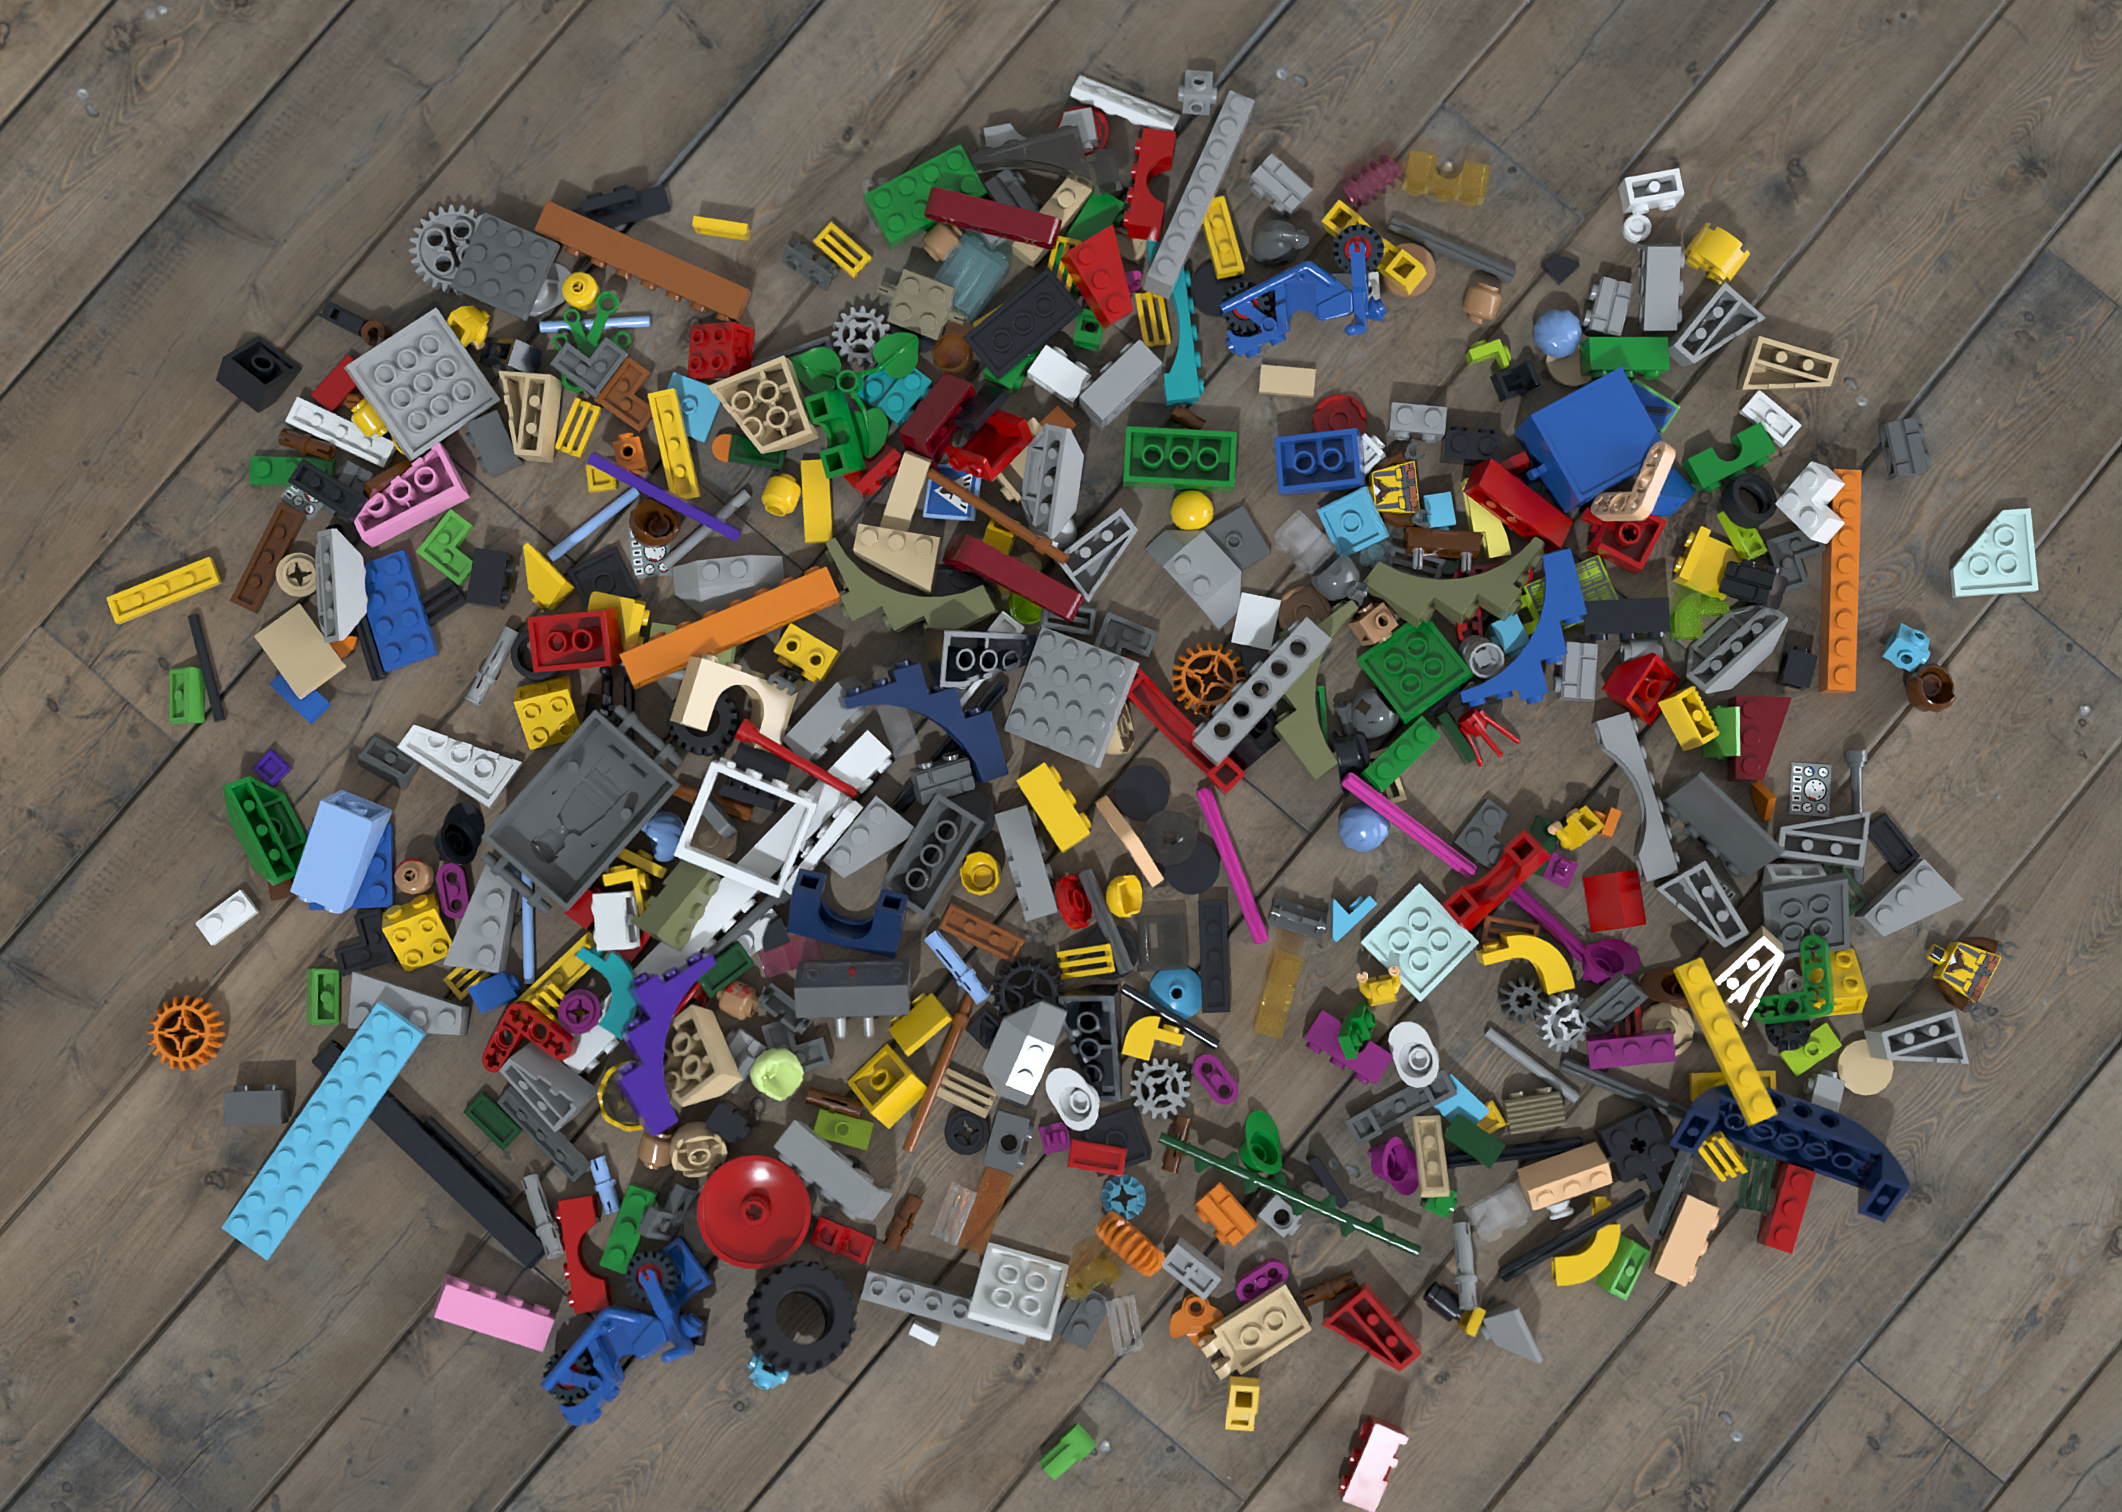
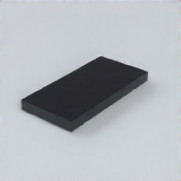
M1048 267L967 333L963 339L997 381H999L1080 315L1083 309Z

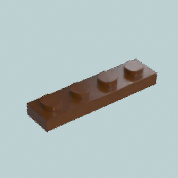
M280 502L278 503L230 599L231 602L258 614L276 578L277 566L287 556L307 515Z

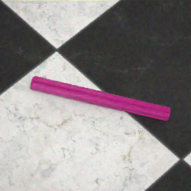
M1349 772L1344 776L1341 783L1344 788L1466 879L1475 874L1477 867L1474 863L1354 773Z
M1209 787L1202 788L1196 792L1197 798L1255 944H1261L1269 940L1268 934L1212 791Z

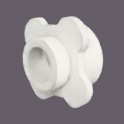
M1792 969L1785 971V977L1782 979L1781 985L1778 986V992L1786 994L1804 991L1803 977L1797 975ZM1793 983H1796V988L1792 987Z

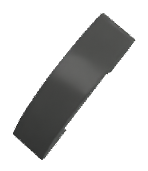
M1445 1069L1438 1071L1434 1081L1426 1087L1415 1088L1407 1086L1345 1120V1123L1357 1146H1360L1429 1107H1434L1457 1095V1092Z

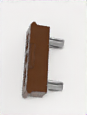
M1407 527L1403 536L1405 554L1413 555L1414 569H1417V565L1418 570L1422 569L1423 556L1462 559L1461 572L1465 573L1466 571V574L1471 572V560H1477L1480 543L1483 538L1481 532Z

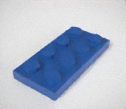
M401 550L364 563L366 568L365 592L368 596L367 616L384 671L389 673L438 656L439 652L431 626L428 623V617L424 611L425 607L421 601L422 597L408 552Z

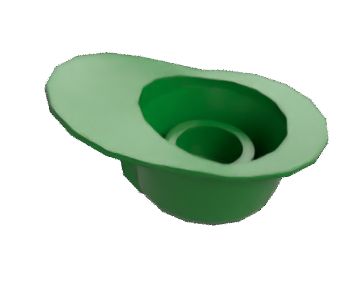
M1253 1111L1248 1115L1245 1122L1246 1138L1240 1144L1238 1150L1239 1157L1249 1171L1256 1174L1263 1172L1276 1174L1282 1167L1277 1127L1267 1113Z

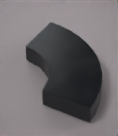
M941 569L936 572L932 596L943 597L960 594L981 585L987 588L992 599L997 594L983 579L972 573L954 569Z

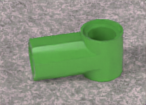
M1078 1422L1070 1427L1061 1436L1060 1442L1039 1460L1043 1470L1054 1481L1075 1461L1085 1458L1097 1445Z

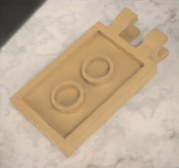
M1282 1281L1212 1325L1211 1327L1215 1334L1206 1335L1197 1340V1343L1207 1358L1220 1349L1224 1357L1218 1358L1210 1364L1220 1380H1222L1236 1369L1240 1375L1244 1374L1312 1329Z

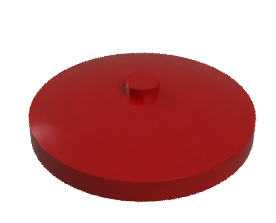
M761 1154L739 1156L721 1165L705 1183L697 1208L699 1229L708 1247L723 1261L745 1269L771 1267L792 1255L806 1236L811 1220V1201L807 1187L793 1168L777 1158Z

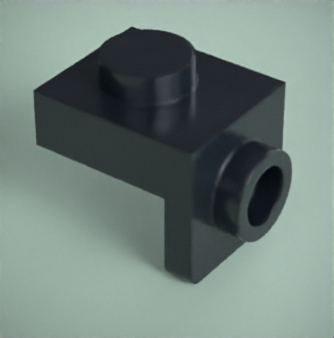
M1526 361L1515 368L1495 373L1490 377L1500 402L1525 395L1540 386L1537 373L1531 361Z

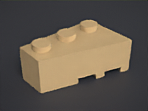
M1757 336L1752 338L1736 391L1829 387L1832 384L1839 359Z
M499 371L505 392L504 401L508 407L510 418L508 422L515 455L526 461L553 463L562 381L550 374Z
M858 524L853 548L857 559L932 597L942 548L940 537Z
M1763 925L1710 973L1732 1021L1742 1030L1746 1027L1752 1011L1758 1005L1764 989L1771 981L1784 957L1783 944Z

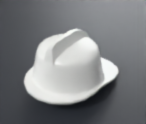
M1401 1022L1394 1026L1390 1032L1388 1043L1401 1079L1407 1085L1415 1088L1426 1087L1434 1081L1439 1070V1054L1436 1048L1433 1046L1426 1030L1419 1024Z
M1063 1067L1054 1069L1046 1080V1092L1049 1099L1067 1126L1079 1131L1089 1129L1098 1118L1100 1099L1097 1091L1086 1083L1076 1071Z

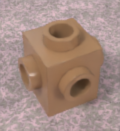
M1369 602L1363 605L1357 611L1359 615L1347 623L1362 646L1384 642L1392 636L1391 630L1398 626L1394 619V612L1384 602L1376 604Z

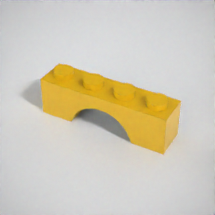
M1340 200L1322 220L1326 231L1335 238L1348 226L1356 224L1369 226L1360 215ZM1381 236L1384 243V256L1380 265L1375 269L1410 295L1427 274L1424 265L1405 250L1394 246Z

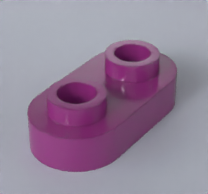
M448 863L443 865L437 872L441 908L444 914L450 918H463L471 900L467 874L462 866ZM455 872L457 880L452 883L449 881V875ZM457 899L462 903L459 910H456L453 906L454 901Z
M1211 1054L1198 1056L1193 1063V1072L1197 1079L1217 1103L1223 1105L1232 1103L1238 1096L1237 1083L1215 1056ZM1206 1062L1212 1065V1070L1209 1073H1204L1201 1069L1202 1065ZM1221 1085H1227L1229 1087V1092L1227 1095H1221L1219 1093V1087Z
M1269 1258L1238 1277L1234 1285L1236 1295L1243 1303L1247 1304L1283 1281L1285 1284L1288 1278L1287 1268L1279 1259ZM1276 1268L1274 1274H1267L1269 1269ZM1252 1283V1287L1249 1290L1244 1289L1246 1284Z

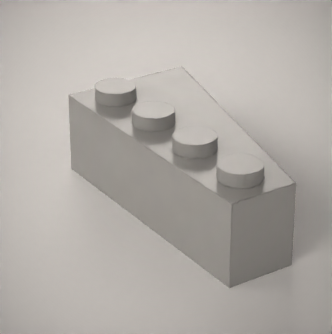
M1027 805L994 814L1025 921L1028 922L1058 913L1055 890L1052 891L1049 880L1054 879L1050 863L1044 864L1041 854L1046 852L1042 836L1036 838L1033 828L1038 826L1034 810L1028 811Z
M509 862L506 867L521 878V871ZM488 865L484 867L443 965L494 973L506 971L518 891L499 875L495 876L490 872L491 868Z
M352 972L348 1028L359 1029L375 1005L382 1001L425 1033L467 1034L469 1006L364 972Z
M794 1120L774 1145V1148L780 1152L778 1157L789 1166L796 1165L801 1170L799 1175L807 1182L812 1184L815 1181L821 1186L820 1193L832 1202L836 1199L843 1205L841 1210L852 1219L857 1217L873 1221L893 1193L887 1188L875 1187L872 1184L874 1182L873 1177L857 1167L855 1169L851 1167L853 1163L849 1158L837 1150L833 1152L830 1143L803 1122Z

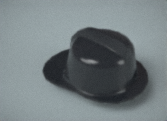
M1334 731L1332 732V739L1337 755L1340 785L1343 794L1348 797L1350 791L1342 786V779L1349 772L1354 773L1356 776L1361 774L1369 765L1370 752L1364 735L1356 734L1340 737Z
M468 802L457 803L447 813L443 826L437 832L434 841L435 848L440 855L439 860L443 862L451 861L458 865H467L474 860L482 839L481 836L484 833L485 824L480 810L473 804Z

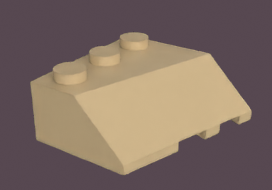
M784 355L708 386L762 454L795 448L819 438L815 425H811L804 401L805 397L792 362Z
M690 1005L670 1022L663 1053L664 1082L666 1090L680 1106H687L721 1096L742 1080L713 1011L696 1005Z

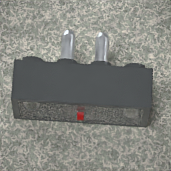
M910 958L798 961L794 985L796 1018L813 1020L819 1017L835 1018L836 1036L842 1040L847 1035L846 1017L861 1016L863 1017L864 1036L867 1039L873 1038L875 1034L874 1016L889 1015L891 1017H900L910 1013L912 988Z

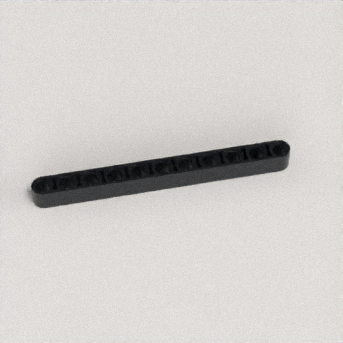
M330 1040L312 1059V1063L326 1077L345 1048L336 1041ZM387 1090L368 1118L522 1264L533 1269L546 1255L541 1239L536 1235V1229L472 1171L401 1101Z

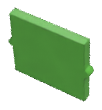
M1717 706V709H1707L1706 711H1709V716H1712L1711 720L1717 726L1716 730L1720 732L1717 737L1703 745V758L1724 760L1725 757L1740 756V707L1725 708L1724 706Z

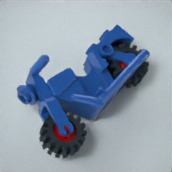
M1356 224L1342 230L1334 241V260L1340 269L1348 274H1352L1353 291L1313 261L1301 262L1260 284L1239 282L1230 287L1226 294L1223 295V302L1220 303V307L1223 312L1221 313L1222 317L1225 318L1228 326L1233 327V330L1227 331L1229 338L1225 339L1231 353H1237L1238 357L1245 355L1248 359L1262 352L1260 347L1269 342L1271 346L1286 340L1284 334L1291 331L1290 318L1293 313L1299 310L1311 312L1319 321L1347 316L1354 312V318L1357 323L1345 327V333L1349 336L1365 334L1368 331L1367 318L1374 321H1385L1383 315L1387 314V310L1381 298L1375 300L1374 296H1371L1369 299L1368 273H1371L1380 265L1384 256V243L1380 234L1369 226ZM1275 290L1276 317H1271L1272 300L1269 298V293ZM1261 328L1262 333L1244 337L1237 334L1234 330L1250 332Z
M655 1250L642 1252L639 1256L634 1257L631 1260L632 1264H628L626 1268L629 1270V1273L625 1274V1279H628L629 1283L625 1285L627 1289L631 1288V1296H637V1300L640 1302L646 1301V1303H651L656 1314L626 1305L604 1308L571 1348L561 1350L557 1354L552 1355L549 1358L551 1361L545 1364V1368L548 1369L546 1372H543V1377L546 1378L542 1381L541 1385L544 1389L548 1390L550 1395L555 1394V1399H564L566 1403L560 1404L558 1408L564 1413L563 1417L574 1426H582L588 1423L593 1424L603 1413L601 1410L603 1405L607 1401L609 1403L613 1401L620 1393L621 1389L619 1386L625 1380L624 1377H626L618 1361L622 1356L633 1354L638 1359H645L654 1355L670 1341L675 1347L661 1354L663 1362L668 1363L682 1356H691L694 1353L695 1346L690 1338L704 1333L701 1327L703 1322L692 1313L689 1315H680L679 1313L680 1305L674 1293L677 1290L675 1286L680 1283V1279H677L680 1269L676 1270L675 1266L678 1264L676 1260H671L672 1256L670 1254H664V1251ZM589 1395V1397H587L580 1404L573 1402L575 1400L581 1399Z

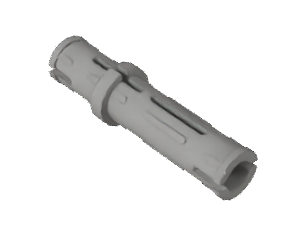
M503 627V631L480 672L477 671L475 673L476 679L468 694L464 697L479 707L482 705L481 703L491 685L495 686L497 682L495 678L507 659L515 638L520 635L509 627Z
M538 1174L526 1176L521 1179V1184L525 1190L536 1223V1235L541 1239L546 1258H557L564 1254V1249L557 1233L558 1225L551 1216Z
M1469 1222L1452 1224L1457 1267L1455 1284L1458 1285L1460 1310L1478 1308L1475 1285L1478 1279L1474 1273L1471 1224Z

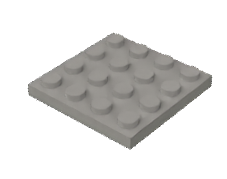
M434 308L344 367L409 461H412L501 401L437 308Z
M1042 627L1003 730L1100 768L1139 663Z

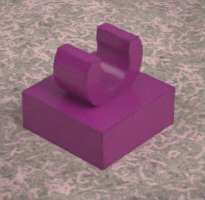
M1552 852L1541 878L1568 889L1579 863Z
M1064 1121L1038 1127L1045 1155L1070 1149V1136Z

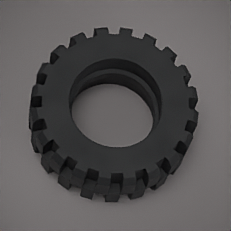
M803 1260L794 1261L791 1265L786 1263L771 1271L755 1287L746 1304L748 1309L744 1313V1323H747L748 1326L745 1330L746 1339L751 1338L753 1344L750 1348L754 1354L759 1352L763 1356L760 1361L766 1366L771 1363L775 1366L774 1371L779 1373L789 1371V1374L793 1376H799L801 1373L809 1375L830 1365L849 1346L852 1341L851 1334L856 1330L857 1322L854 1321V1316L857 1315V1306L851 1304V1300L854 1298L852 1291H846L843 1287L846 1283L841 1276L838 1279L832 1276L834 1270L829 1267L821 1269L819 1268V1263L813 1261L808 1265L804 1264ZM790 1293L804 1294L811 1297L820 1306L824 1315L825 1326L822 1335L816 1341L809 1344L797 1343L785 1336L780 1330L776 1320V1307L784 1296Z

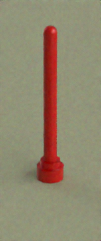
M745 718L734 738L743 743L745 741L749 743L753 741L848 797H856L858 791L855 787L759 733L755 723Z

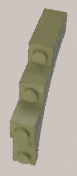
M1535 536L1520 553L1503 565L1482 574L1460 579L1438 580L1420 578L1399 572L1379 561L1363 581L1369 587L1366 595L1378 603L1384 602L1385 605L1392 609L1394 614L1416 628L1423 621L1426 623L1432 617L1435 609L1461 625L1466 618L1471 619L1479 606L1505 622L1510 614L1515 616L1523 604L1521 601V589L1529 579L1528 573L1533 567L1538 568L1542 563V556L1545 555L1543 553L1545 542Z
M833 538L825 542L829 549L825 551L832 566L837 565L841 573L837 576L844 590L849 589L850 591L840 596L843 602L840 608L847 620L851 618L853 622L859 623L884 610L885 613L881 616L887 628H893L894 631L899 633L924 619L927 621L923 624L925 630L926 627L966 629L998 612L984 585L964 593L943 597H919L897 592L881 585L868 576L851 559L840 540Z
M1353 600L1347 604L1341 601L1330 610L1332 615L1324 621L1320 617L1313 623L1333 639L1339 629L1357 613L1359 608ZM1292 625L1279 634L1281 637L1279 640L1282 643L1289 637L1287 631ZM1293 643L1290 646V651L1294 655H1302L1305 653V648L1300 643ZM1325 650L1282 696L1293 710V713L1291 714L1289 711H1286L1275 720L1277 725L1273 730L1313 783L1338 764L1325 742L1318 723L1315 705L1316 678ZM1285 670L1283 673H1281L1279 676L1284 675V674L1286 673V670Z

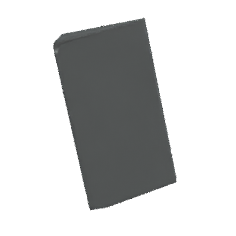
M375 735L358 755L359 766L403 791L408 788L421 766V763Z

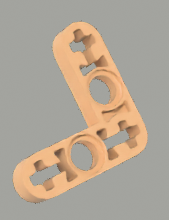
M1663 441L1655 443L1646 456L1632 491L1601 493L1594 499L1591 513L1603 521H1641L1647 518L1653 510L1675 458L1674 448Z
M1105 794L1095 801V805L1123 842L1152 888L1162 882L1164 878L1141 841Z

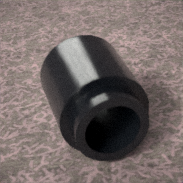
M1434 1281L1423 1295L1422 1299L1427 1302L1426 1306L1447 1322H1450L1452 1319L1457 1321L1465 1311L1464 1309H1459V1295L1444 1283L1439 1284Z

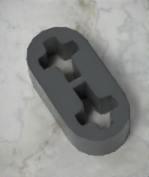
M710 794L702 814L721 836L729 839L738 831V826ZM698 795L693 799L694 804L696 802Z

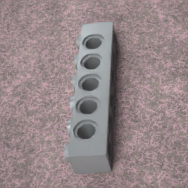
M1306 617L1302 622L1299 620L1295 621L1287 631L1289 637L1283 643L1278 640L1268 651L1271 656L1265 663L1259 661L1249 672L1252 677L1245 684L1240 681L1230 692L1233 697L1229 702L1225 704L1222 701L1211 713L1214 718L1207 725L1202 722L1192 735L1195 738L1192 745L1216 766L1227 757L1330 645L1332 639L1309 618ZM1293 643H1300L1304 646L1305 653L1294 655L1290 651V646ZM1280 663L1285 666L1286 673L1282 676H1276L1272 673L1271 666ZM1255 684H1263L1266 686L1268 693L1261 697L1256 696L1252 691V687ZM1237 704H1243L1248 708L1249 713L1245 717H1238L1234 714L1233 707ZM1217 725H1226L1230 730V734L1225 738L1216 736L1214 728Z
M870 1268L861 1295L863 1300L1025 1344L1026 1334L967 1318L973 1299L971 1295L875 1268Z

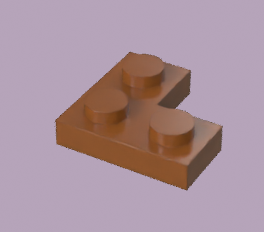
M627 357L595 401L642 434L653 419L650 406L636 395L652 374Z

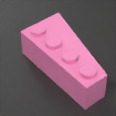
M439 442L431 447L432 450L423 458L419 457L412 463L413 466L403 475L395 477L390 482L391 485L383 492H378L368 500L355 519L354 524L362 540L371 548L470 498L448 451Z
M449 1274L445 1275L434 1304L435 1318L541 1352L544 1350L555 1321L554 1314L550 1313L551 1309L540 1304L532 1306L524 1303V1300L512 1295L507 1297L491 1288L481 1287Z

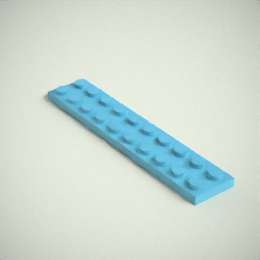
M379 1001L221 1228L264 1259L268 1260L271 1258L427 1033L385 1003Z

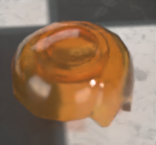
M946 333L940 337V340H937L931 352L934 365L938 369L949 374H959L967 370L971 365L973 350L965 342L963 335L959 333Z

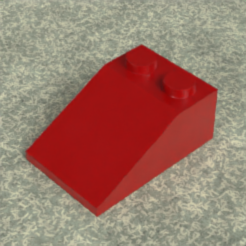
M618 608L527 617L534 673L605 667L623 663L619 655L623 653Z

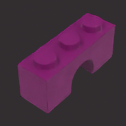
M1320 1009L1302 1037L1308 1041L1305 1046L1317 1054L1324 1051L1331 1056L1329 1062L1342 1070L1345 1066L1355 1071L1353 1077L1363 1084L1367 1085L1369 1081L1376 1084L1393 1058V1055L1372 1041L1366 1040L1363 1047L1358 1051L1357 1058L1346 1060L1337 1038L1343 1023Z
M1671 1028L1642 1030V1033L1630 1036H1616L1614 1033L1586 1036L1590 1069L1676 1061L1674 1037Z

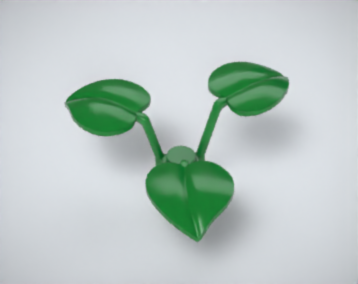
M905 332L885 336L877 342L872 352L875 361L881 365L865 371L861 370L858 373L851 370L840 372V358L833 350L825 347L813 348L803 354L791 358V362L797 377L810 391L820 393L826 390H833L836 380L837 386L841 391L851 394V398L856 401L862 411L851 413L860 449L865 457L871 458L885 444L889 433V422L881 409L872 408L867 411L866 406L858 397L857 393L863 388V377L880 372L883 369L889 377L894 379H902L911 374L918 362L919 339L916 335Z

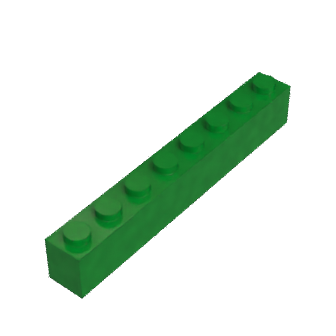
M1096 187L1066 237L1084 242L1112 224L1119 228L1124 220L1125 203ZM1062 243L1057 251L1053 273L1056 277L1065 243ZM1066 268L1064 269L1061 281L1063 286L1066 285L1068 277V271L1066 270ZM1073 281L1070 294L1077 297L1080 291ZM1040 348L1001 380L997 381L987 367L983 371V377L996 386L1006 389L1012 395L1015 388L1020 390L1027 379L1025 372L1041 353L1039 351Z

